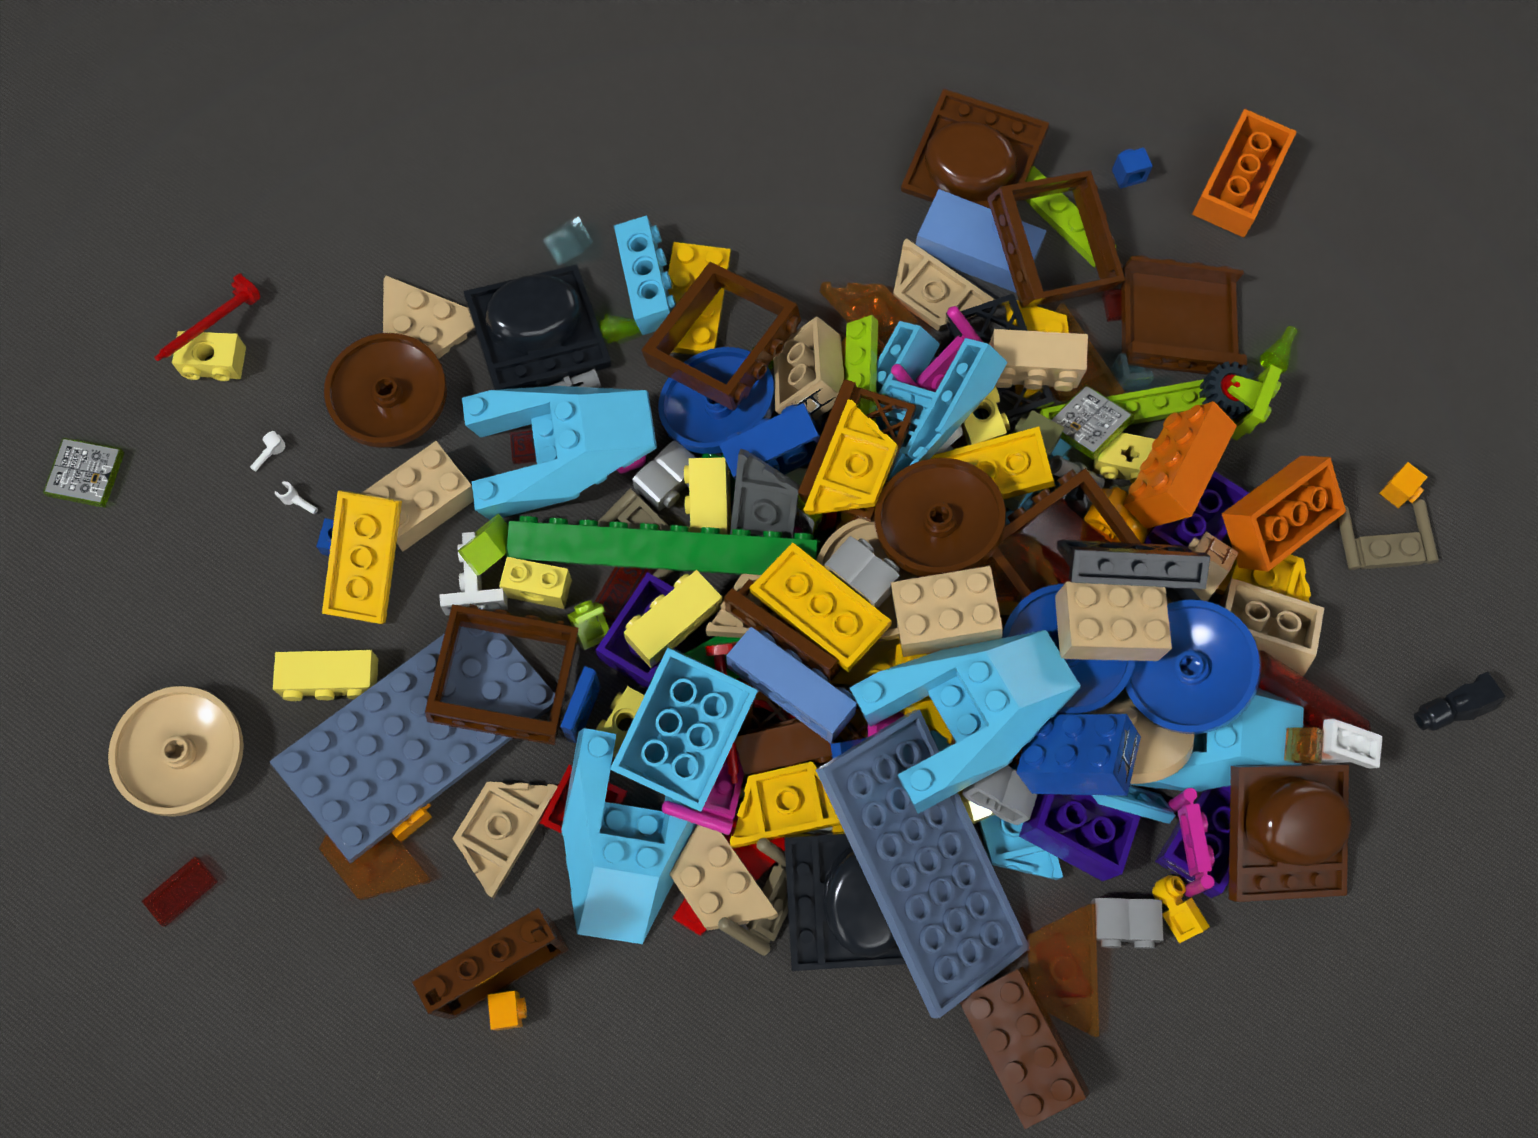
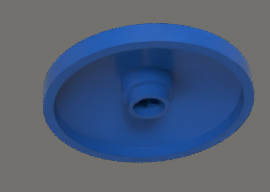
M735 347L714 348L698 353L687 359L684 363L727 384L750 354V351ZM767 366L765 375L755 382L750 389L747 399L743 398L733 411L669 377L659 397L658 410L661 423L673 441L676 440L688 451L700 454L722 453L719 444L726 441L729 435L735 432H745L753 428L754 424L759 420L771 418L775 409L774 378Z
M1064 584L1047 586L1025 597L1010 614L1005 624L1002 638L1046 630L1059 650L1055 595ZM1064 659L1081 685V688L1055 715L1089 714L1108 705L1121 693L1128 683L1135 661Z
M1181 600L1169 603L1167 608L1172 649L1159 661H1135L1132 675L1125 686L1126 691L1138 710L1150 721L1164 729L1182 734H1201L1220 729L1238 718L1246 710L1256 694L1261 676V659L1257 644L1247 626L1234 613L1220 605L1202 600Z

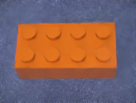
M1244 109L1192 215L1244 238L1262 206L1297 131Z
M1214 401L1203 405H1195L1189 410L1169 415L1163 423L1164 427L1159 437L1152 443V450L1147 459L1141 464V471L1135 482L1129 487L1127 498L1123 503V506L1146 529L1192 517L1237 427Z
M1299 456L1221 514L1232 548L1239 552L1236 557L1238 567L1268 572L1346 512L1331 457Z

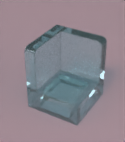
M579 217L558 227L543 240L558 265L581 254L593 242Z
M1126 353L1119 354L1112 366L1117 395L1147 390L1154 379L1153 371L1146 372L1145 367L1128 365Z

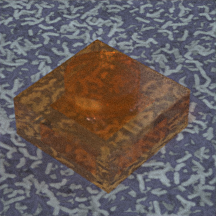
M1287 728L1284 760L1291 763H1321L1324 731L1319 728Z

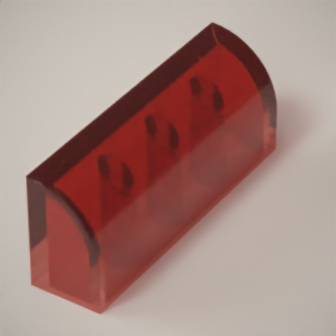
M1259 650L1261 676L1258 688L1303 706L1304 725L1312 730L1323 729L1324 720L1336 719L1371 732V725L1367 718L1269 653Z

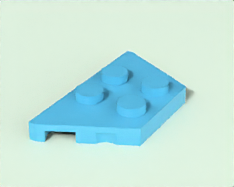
M1017 763L1012 767L1013 770H1017ZM996 815L978 822L986 852L992 865L1054 880L1063 878L1058 857L1019 837L1023 823L1014 825Z

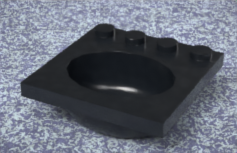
M577 264L463 291L494 390L530 388L562 380L563 377L568 375L570 378L592 371V369L597 371L611 367V359Z
M845 832L784 835L792 971L906 964Z

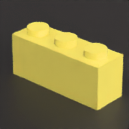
M689 458V465L684 466L685 484H689V496L685 497V513L690 514L689 532L701 533V527L719 528L720 534L730 535L732 521L731 477L725 458Z
M697 570L690 576L685 574L676 581L674 589L669 594L658 596L650 604L651 609L642 617L637 615L625 626L626 630L624 631L625 640L647 665L652 668L663 658L667 647L674 649L721 608L722 596Z
M372 650L275 652L273 690L287 701H301L303 696H315V699L324 701L334 700L335 696H347L348 699L354 700L377 683L378 657Z

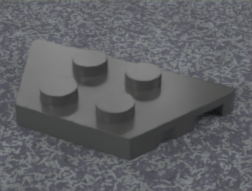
M740 449L738 454L730 535H732V529L750 530L751 536L763 537V531L782 532V538L793 539L800 485L745 449Z

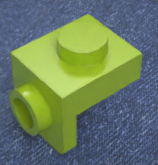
M588 600L574 607L575 611L567 614L571 625L579 628L578 641L583 650L599 644L609 630L603 612H605L603 605L597 602L592 603V600Z

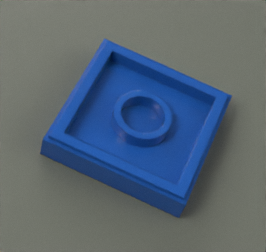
M585 666L560 726L566 739L573 743H577L578 732L586 727L601 689L595 670Z

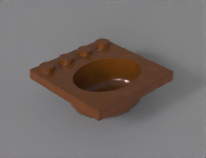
M943 88L903 180L901 192L933 202L938 189L991 209L987 198L999 187L1027 182L1048 132L1049 122Z
M1349 764L1231 766L1229 900L1248 902L1347 896L1348 839L1352 826L1348 806Z

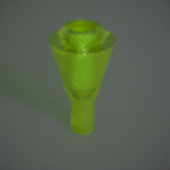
M605 314V319L600 320V331L608 344L641 332L634 319Z
M1288 326L1282 337L1261 354L1260 363L1264 369L1268 368L1271 364L1282 369L1281 373L1288 369L1292 341L1297 334L1295 327Z

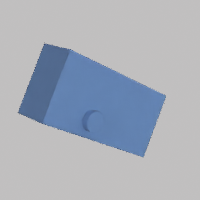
M938 189L919 230L915 245L948 267L1016 293L991 209ZM1022 221L1035 262L1047 230Z

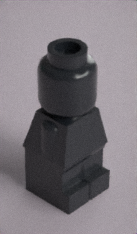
M1487 671L1478 675L1474 683H1465L1448 694L1445 699L1436 698L1421 705L1419 711L1414 713V719L1421 730L1429 729L1435 731L1453 723V721L1474 720L1497 709L1505 695Z

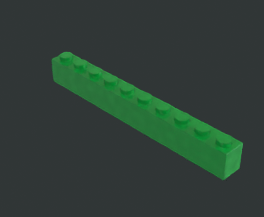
M520 516L519 521H509L506 558L614 567L762 575L792 542L815 560H817L821 550V542L813 540V534L795 533L794 539L782 538V532L763 531V537L751 536L750 530L732 529V535L720 534L719 528L701 527V533L689 532L688 526L671 525L670 531L658 530L659 525L640 523V529L628 528V523L610 522L609 527H599L598 521L579 520V525H568V519L549 518V523H538V517Z

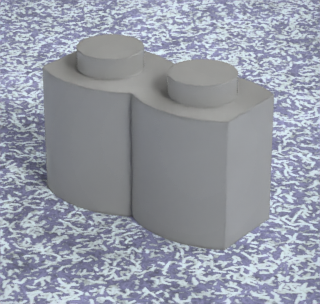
M674 440L632 479L633 487L658 511L665 507L670 508L680 498L679 493L686 487H689V484H685L684 466L689 465V458L696 457Z
M849 536L824 564L825 568L878 609L892 593L891 582L900 581V575L898 574L900 570L888 558L881 560L873 554L874 548L862 538L857 541Z
M1009 765L970 785L962 793L972 803L989 809L997 817L1014 825L1030 820L1037 794H1032L1016 773L1017 770H1013Z
M1094 898L1091 901L1092 941H1100L1101 947L1121 948V942H1133L1136 949H1154L1155 943L1163 941L1162 900Z

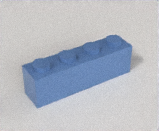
M750 627L726 655L727 668L832 744L856 713L857 703L854 701L853 695L844 688L839 687L837 689L828 682V678L818 669L813 668L811 670L801 663V658L795 652L789 649L784 651L777 646L774 638L763 630L758 632L753 627Z

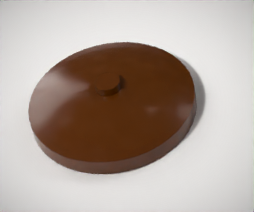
M398 333L370 335L346 347L333 361L324 383L325 404L336 426L350 439L371 447H395L417 439L437 421L447 397V381L437 356L421 341Z
M933 458L909 465L888 481L878 497L874 521L878 541L890 560L909 573L926 577L974 569L986 562L996 551L1003 538L1006 515L1004 500L998 486L983 470L968 462L957 459Z

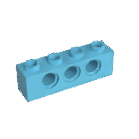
M646 215L614 226L634 320L642 335L655 332L676 306L674 296H669L668 289L672 288L670 276L667 271L664 272L663 266L667 265L663 249L658 248L657 244L662 242L657 225L652 226Z

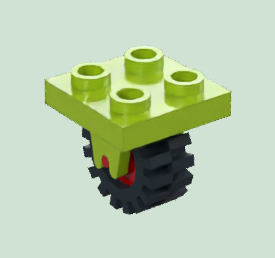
M1224 362L1221 366L1219 364L1203 379L1204 381L1200 385V389H1203L1199 393L1200 398H1206L1202 405L1214 401L1237 425L1231 438L1237 441L1246 433L1250 434L1259 423L1263 424L1268 419L1272 409L1269 407L1271 398L1276 396L1281 386V382L1278 380L1282 369L1271 364L1252 380V377L1256 374L1253 371L1249 374L1245 372L1248 367L1244 364L1240 368H1238L1239 362L1231 364Z

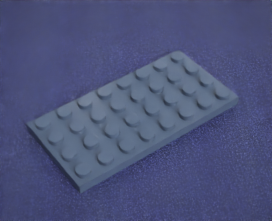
M461 626L442 702L531 719H539L552 709L555 693L504 634ZM445 634L269 761L350 864L385 838L400 824L408 820L417 810L425 807L513 739L506 736L427 722L425 709Z
M920 709L904 715L817 768L816 772L931 1018H941L1030 949V946L959 793L957 792L918 814L900 782L898 774L939 752Z

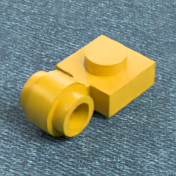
M1167 875L1156 881L1152 892L1156 900H1162V904L1168 906L1169 909L1162 913V916L1178 942L1181 943L1204 932L1210 926L1192 897L1183 902L1182 897L1186 887L1182 879L1178 876Z

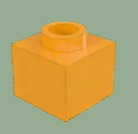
M1407 462L1391 478L1379 494L1397 508H1400L1407 500L1412 504L1424 491L1420 486L1427 479V476Z
M515 990L488 994L491 1030L499 1031L523 1027L522 1019L527 1018L525 997L520 998L519 992Z

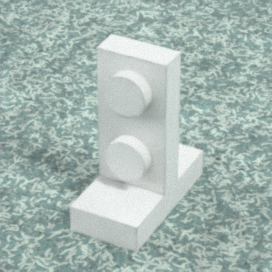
M475 532L462 533L463 544H458V550L476 536ZM458 552L459 562L464 563V573H459L461 592L440 594V607L445 615H450L452 604L466 607L473 604L486 611H493L495 609L507 610V596L503 588L482 590L481 575H476Z
M1326 719L1323 722V729L1303 732L1302 764L1352 762L1369 769L1380 768L1382 736L1336 719Z

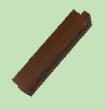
M749 579L739 591L731 588L724 597L728 613L747 626L753 627L758 632L761 630L767 632L774 638L777 646L784 651L789 649L795 652L801 658L802 664L811 670L816 668L828 678V682L842 668L837 664V659L794 631L796 629L790 624L786 625L770 613L774 611L764 603H762L763 607H759L746 598L750 593L749 587L754 583L752 580Z

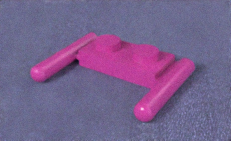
M950 307L947 315L962 333V336H957L915 379L916 383L900 364L893 365L891 373L899 382L936 392L964 339L968 338L983 342L958 307Z
M738 751V783L732 784L731 774H728L727 761L725 760L701 812L671 801L663 803L662 812L729 835L732 830L744 776Z
M1193 788L1185 789L1168 802L1174 813L1178 812L1190 877L1195 876L1196 879L1185 885L1186 891L1184 895L1187 897H1193L1214 886L1213 877L1208 875L1212 871L1211 866L1214 865V853L1210 845L1207 846L1205 832L1208 830L1207 818L1205 813L1200 811L1199 804H1194L1197 792Z

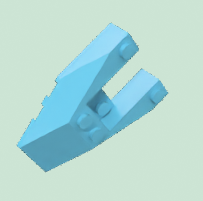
M903 321L898 322L877 360L876 393L914 404L917 409L888 481L909 465L931 459L993 390L1008 362L988 343L965 338L937 391L933 392L899 382L891 373L892 366L900 364L916 383L915 379L928 367L940 345L921 326ZM894 409L885 413L890 426L903 421L906 411ZM876 417V424L881 431L886 429L887 427L882 417ZM899 430L894 432L895 437H897Z
M548 386L489 390L462 398L465 426L480 438L532 424L536 465L472 481L475 511L489 520L497 514H500L503 518L576 499L580 496V492L593 484H600L607 479V475L620 467L626 468L657 448L647 390Z
M1042 630L943 649L879 671L851 686L850 690L870 727L929 696L954 738L955 744L898 774L904 790L919 814L1009 765L1013 757L1026 743H1029L1037 735L1040 728L1050 718L1054 717L1081 688V685L1064 658H1061L1060 652L1048 632Z
M1258 688L1249 706L1233 722L1208 733L1194 734L1191 757L1182 769L1159 781L1130 785L1178 791L1193 788L1197 793L1209 789L1231 786V766L1302 764L1304 707Z
M583 728L578 732L561 828L571 887L570 893L576 934L643 944L674 883L669 874L697 824L664 814L662 811L605 802L616 734ZM665 795V801H671L694 809Z

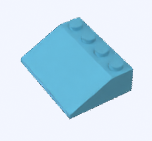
M667 647L610 770L701 812L758 690Z

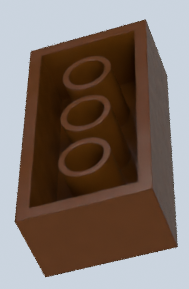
M1023 966L974 991L960 1002L1024 1129L1087 1098L1090 1091Z

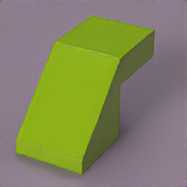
M497 514L475 532L476 536L458 550L459 554L476 575H481L506 554L508 525L500 514Z

